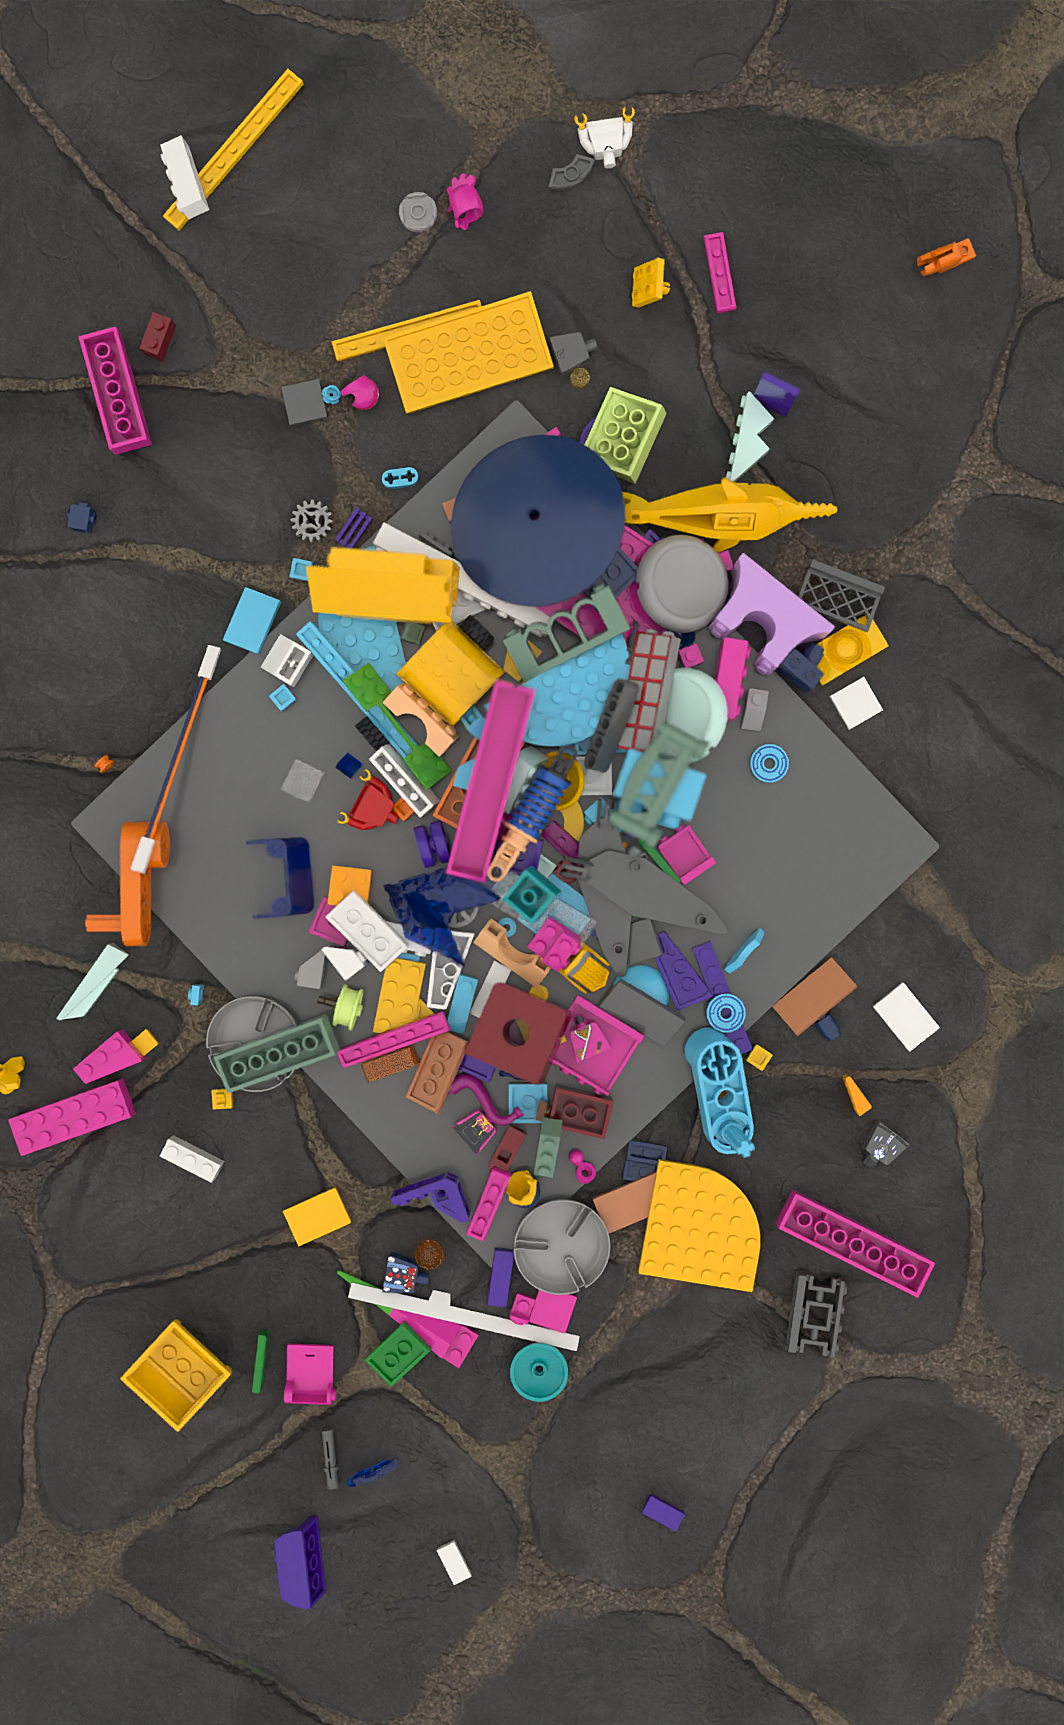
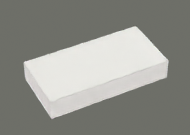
M455 1540L437 1548V1552L454 1585L471 1577V1572Z

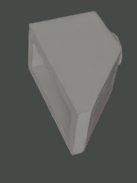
M750 688L746 691L741 729L761 731L769 691Z
M322 950L302 964L299 969H296L294 980L297 981V986L315 989L322 988L327 958Z

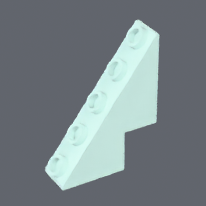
M750 391L746 396L742 395L740 407L743 408L742 415H738L736 426H739L738 434L735 433L732 444L736 446L735 452H731L729 464H732L731 472L727 471L726 478L733 482H736L770 449L758 435L772 424L774 418Z

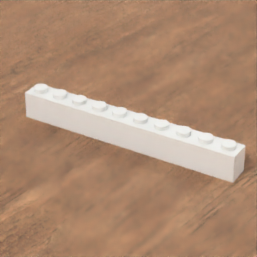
M383 523L373 542L374 547H376L375 551L426 554L432 559L453 560L460 567L458 591L463 593L462 597L470 601L473 599L480 602L479 605L487 610H490V608L496 610L498 616L504 619L509 617L515 620L514 624L521 628L527 627L536 621L548 623L549 616L537 608L509 604L489 595L471 580L460 562ZM542 629L531 631L532 634L538 637L542 635L547 636V632Z

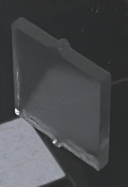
M295 759L281 790L294 795V798L298 797L311 803L324 772L312 767V764L307 765Z

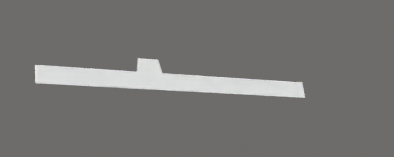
M351 1284L348 1298L577 1351L580 1336L564 1334L529 1324L517 1325L512 1320L450 1306L449 1293L433 1290L429 1301L398 1293H385L381 1289L364 1285Z

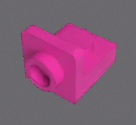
M517 1292L510 1312V1319H512L513 1323L528 1325L535 1303L534 1297Z

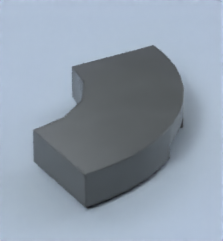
M576 154L574 160L568 166L553 168L548 189L566 190L578 185L591 172L595 158Z

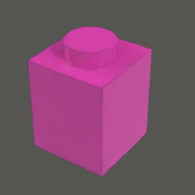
M697 643L678 651V658L682 668H693L704 662Z

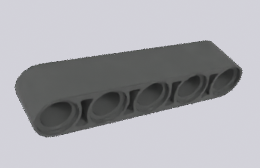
M620 678L614 681L584 759V765L587 769L603 773L609 769L639 691L638 685L635 682Z

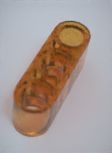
M411 1045L361 1064L367 1083L416 1066L420 1062L414 1046Z

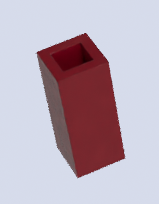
M511 1123L508 1125L488 1163L490 1172L493 1166L506 1172L509 1170L527 1135L526 1131Z

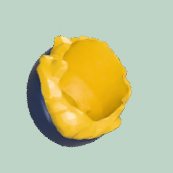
M521 1170L511 1175L505 1192L509 1195L508 1200L512 1204H516L521 1208H530L538 1202L541 1190L538 1180L528 1170Z

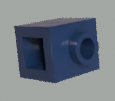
M78 502V505L71 504V508L67 511V527L72 531L92 534L93 525L97 521L95 510L87 503Z

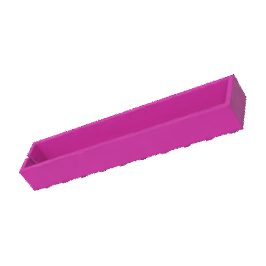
M497 678L446 871L448 874L485 883L535 694V688L520 684L516 688L513 687L514 683Z

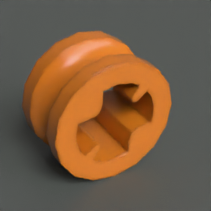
M105 755L95 764V768H99L100 773L103 774L114 764V761L109 760V756Z

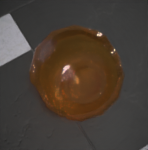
M428 1239L417 1246L414 1257L416 1263L422 1269L433 1270L443 1262L444 1251L437 1241Z

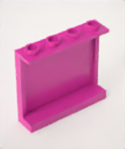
M577 994L568 1009L571 1012V1020L564 1034L566 1042L560 1044L552 1066L554 1063L560 1066L559 1070L569 1076L571 1073L577 1077L576 1080L585 1086L588 1083L594 1087L592 1090L601 1096L606 1094L608 1096L610 1089L639 1042L641 1043L644 1035ZM584 1014L587 1024L596 1022L612 1049L577 1063L570 1032L577 1029L573 1018Z

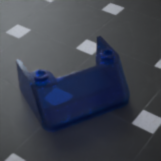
M303 837L246 841L247 845L266 844L268 854L273 858H283L286 897H278L273 901L272 913L253 915V919L302 915L312 912L315 907L310 844L308 840Z

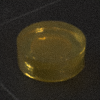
M576 368L572 371L570 381L575 388H585L589 383L590 376L586 369Z

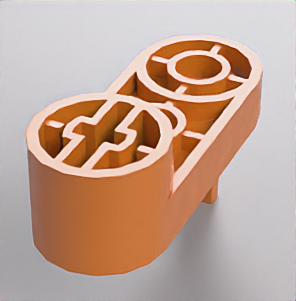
M130 821L123 824L120 840L121 914H87V920H85L87 932H121L125 946L148 945L151 934V868H166L170 856V835L165 821H159L153 837L155 844L145 873L132 871L131 866L142 837H145L151 821Z

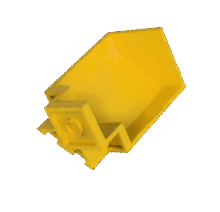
M331 548V553L328 554L327 558L328 565H330L329 568L306 566L312 609L315 613L336 614L345 618L432 624V621L451 623L452 606H457L460 567L453 560L432 559L426 554Z

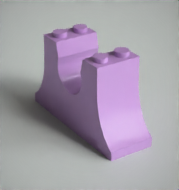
M743 553L731 569L732 589L729 599L723 610L708 627L712 635L723 640L731 635L744 621H754L760 624L766 632L767 641L766 645L758 652L753 665L756 666V670L759 673L769 676L789 652L806 643L821 642L835 626Z

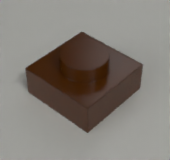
M540 1098L536 1114L537 1121H542L543 1117L549 1116L550 1106L547 1105L548 1100Z

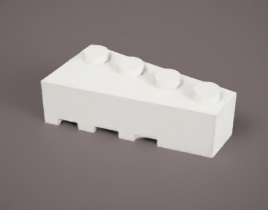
M445 929L435 930L427 1007L447 1008L474 933Z

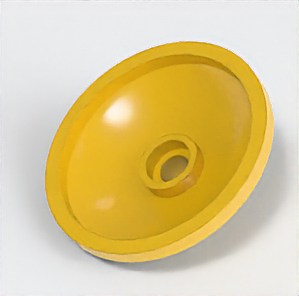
M558 752L545 754L549 757L545 766H551ZM563 752V758L567 760L573 758L572 755ZM577 759L566 775V778L572 782V785L567 790H562L564 797H558L560 799L559 804L554 803L557 806L556 810L571 807L579 800L583 793L585 775Z

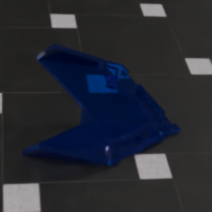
M442 868L435 870L431 874L424 873L400 880L397 884L383 885L390 897L389 901L396 918L404 930V937L462 967H465L466 963L449 927L454 913L493 903L500 899L498 895L485 886L463 877L446 873L447 870Z

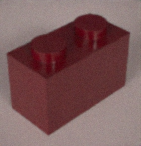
M155 312L152 313L140 345V350L144 355L163 362L176 327L172 319Z

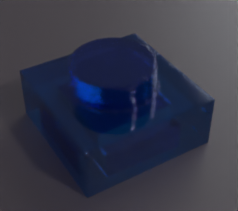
M347 753L337 763L335 768L351 779L363 764Z

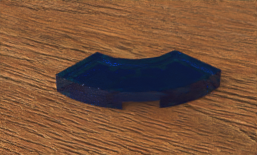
M384 1460L371 1468L358 1471L347 1479V1484L349 1487H355L369 1483L399 1467L397 1460Z

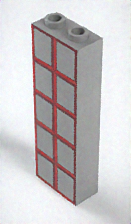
M645 629V632L637 631L628 681L635 682L638 685L639 691L617 746L619 749L627 751L632 749L644 753L659 736L656 730L661 721L665 722L681 640L674 637L672 632L663 631L662 634H657V631Z

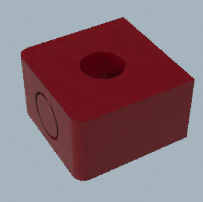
M496 983L490 992L465 1054L532 1084H544L571 1020V1012L562 1006L511 984ZM518 1019L525 1021L530 1029L529 1039L521 1046L515 1044L509 1034L512 1023Z

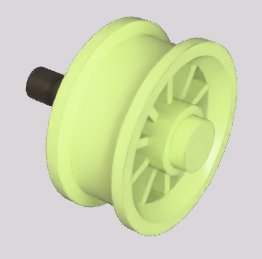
M344 984L338 1000L319 995L317 1003L335 1008L333 1026L340 1024L347 1026L352 1031L357 1016L360 1017L363 1009L361 1002L364 989L357 991L349 989L348 985Z

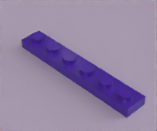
M711 941L692 948L705 983L714 995L711 998L713 999L720 994H731ZM723 1008L721 1010V1017H730V1008ZM743 1024L737 1030L725 1032L726 1037L739 1049L740 1054L753 1050Z

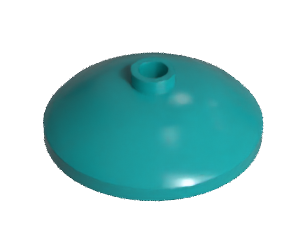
M532 1343L520 1349L514 1356L510 1368V1377L514 1388L521 1396L531 1401L543 1402L556 1397L564 1389L568 1379V1366L563 1354L554 1346L546 1343ZM540 1365L543 1367V1369L541 1371L536 1370V1366Z

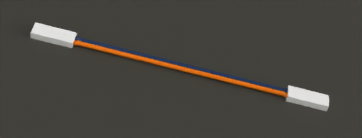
M211 645L207 647L198 673L200 680L147 833L140 840L131 866L132 871L145 873L155 844L153 837L206 683L213 676L221 652L219 647Z

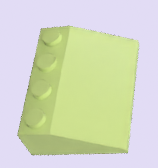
M610 387L585 445L603 458L617 478L636 484L667 413L661 404Z

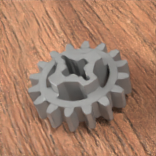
M311 500L310 504L303 501L304 506L297 505L299 511L292 512L296 516L291 519V522L295 524L292 526V529L298 530L296 532L298 537L303 535V541L309 538L311 543L314 542V539L321 542L320 537L327 538L326 531H332L329 525L334 524L333 520L329 519L332 517V513H326L328 507L324 506L322 508V502L320 501L317 505H315L314 500ZM315 509L316 511L308 512L307 510ZM303 516V523L300 526V518ZM307 516L315 520L318 527L310 523ZM325 518V523H324V526L322 527V526H321V520H323V519ZM310 531H316V532H317V533H314V534H309Z

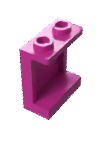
M684 824L680 825L678 829L674 830L676 832L671 837L668 835L664 836L658 841L660 844L657 846L683 885L716 863L691 829L690 824L687 826Z

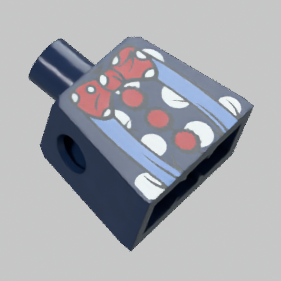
M390 1252L382 1292L414 1293L416 1283L428 1284L429 1273L418 1271L419 1261Z

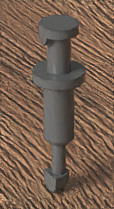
M634 620L632 623V625L634 626V631L630 636L629 647L626 649V651H628L629 657L626 659L625 664H629L630 666L635 647L637 628L639 626L637 620Z

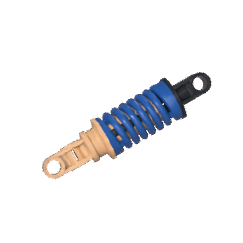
M564 745L550 767L540 764V768L535 774V779L531 781L532 786H528V792L523 794L525 799H520L519 803L521 805L515 807L518 813L513 812L511 814L513 820L505 822L509 830L501 838L504 843L497 851L487 872L488 877L492 881L503 880L516 862L520 851L525 853L529 842L537 843L541 835L540 830L545 828L543 823H548L549 821L546 816L551 817L553 815L551 810H556L557 808L554 803L559 804L560 799L558 797H564L562 790H567L572 785V782L566 778V775L577 759V751L572 745ZM566 749H571L574 752V756L570 760L563 758V752ZM494 867L502 869V876L500 878L492 876V869Z

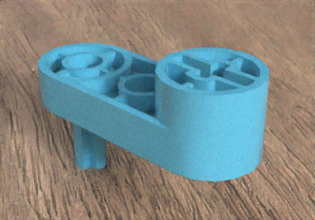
M713 1027L701 1028L688 1038L685 1045V1057L693 1071L704 1134L718 1152L724 1154L738 1153L743 1157L750 1156V1151L754 1150V1145L751 1142L754 1126L742 1056L739 1049L721 1031ZM727 1090L726 1095L718 1099V1095L722 1091Z

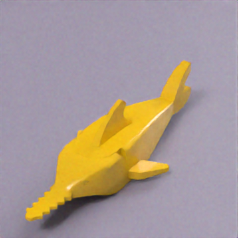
M727 478L722 479V484L685 491L653 502H647L634 494L622 492L626 523H652L698 536L715 538L718 540L712 548L717 553L737 545L740 540L764 538L795 520L807 519L810 516L815 518L817 515L819 517L824 515L829 517L837 512V507L833 506L832 503L825 505V503L820 505L814 503L811 505L810 502L806 504L797 502L778 486L735 483Z

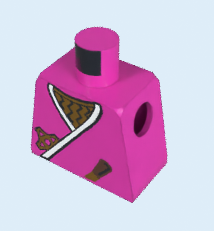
M584 1014L573 1018L577 1029L571 1031L570 1035L577 1063L612 1049L596 1022L587 1024Z

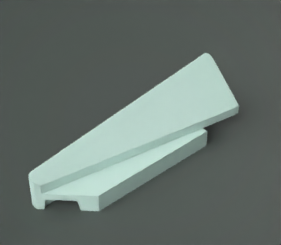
M114 943L108 944L57 1019L63 1020L86 1016L120 970L117 966L129 954Z

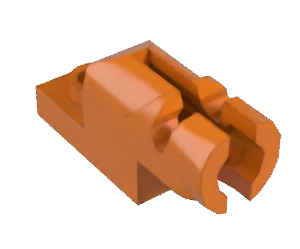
M968 238L959 243L953 242L917 258V265L920 267L929 264L921 271L923 276L936 272L940 274L974 259L976 254Z

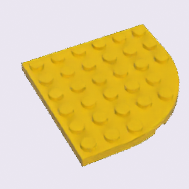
M658 1159L638 1273L752 1292L760 1252V1230L756 1214L747 1197L731 1180L712 1169Z

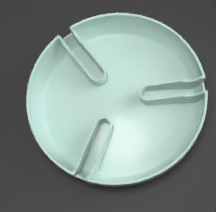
M675 668L665 722L700 740L705 739L709 741L710 744L702 758L710 753L708 750L711 746L716 747L724 733L727 723L726 699L718 683L708 674L692 668ZM664 744L662 751L658 754V758L662 760L677 759L670 745ZM693 756L690 763H694L699 759Z

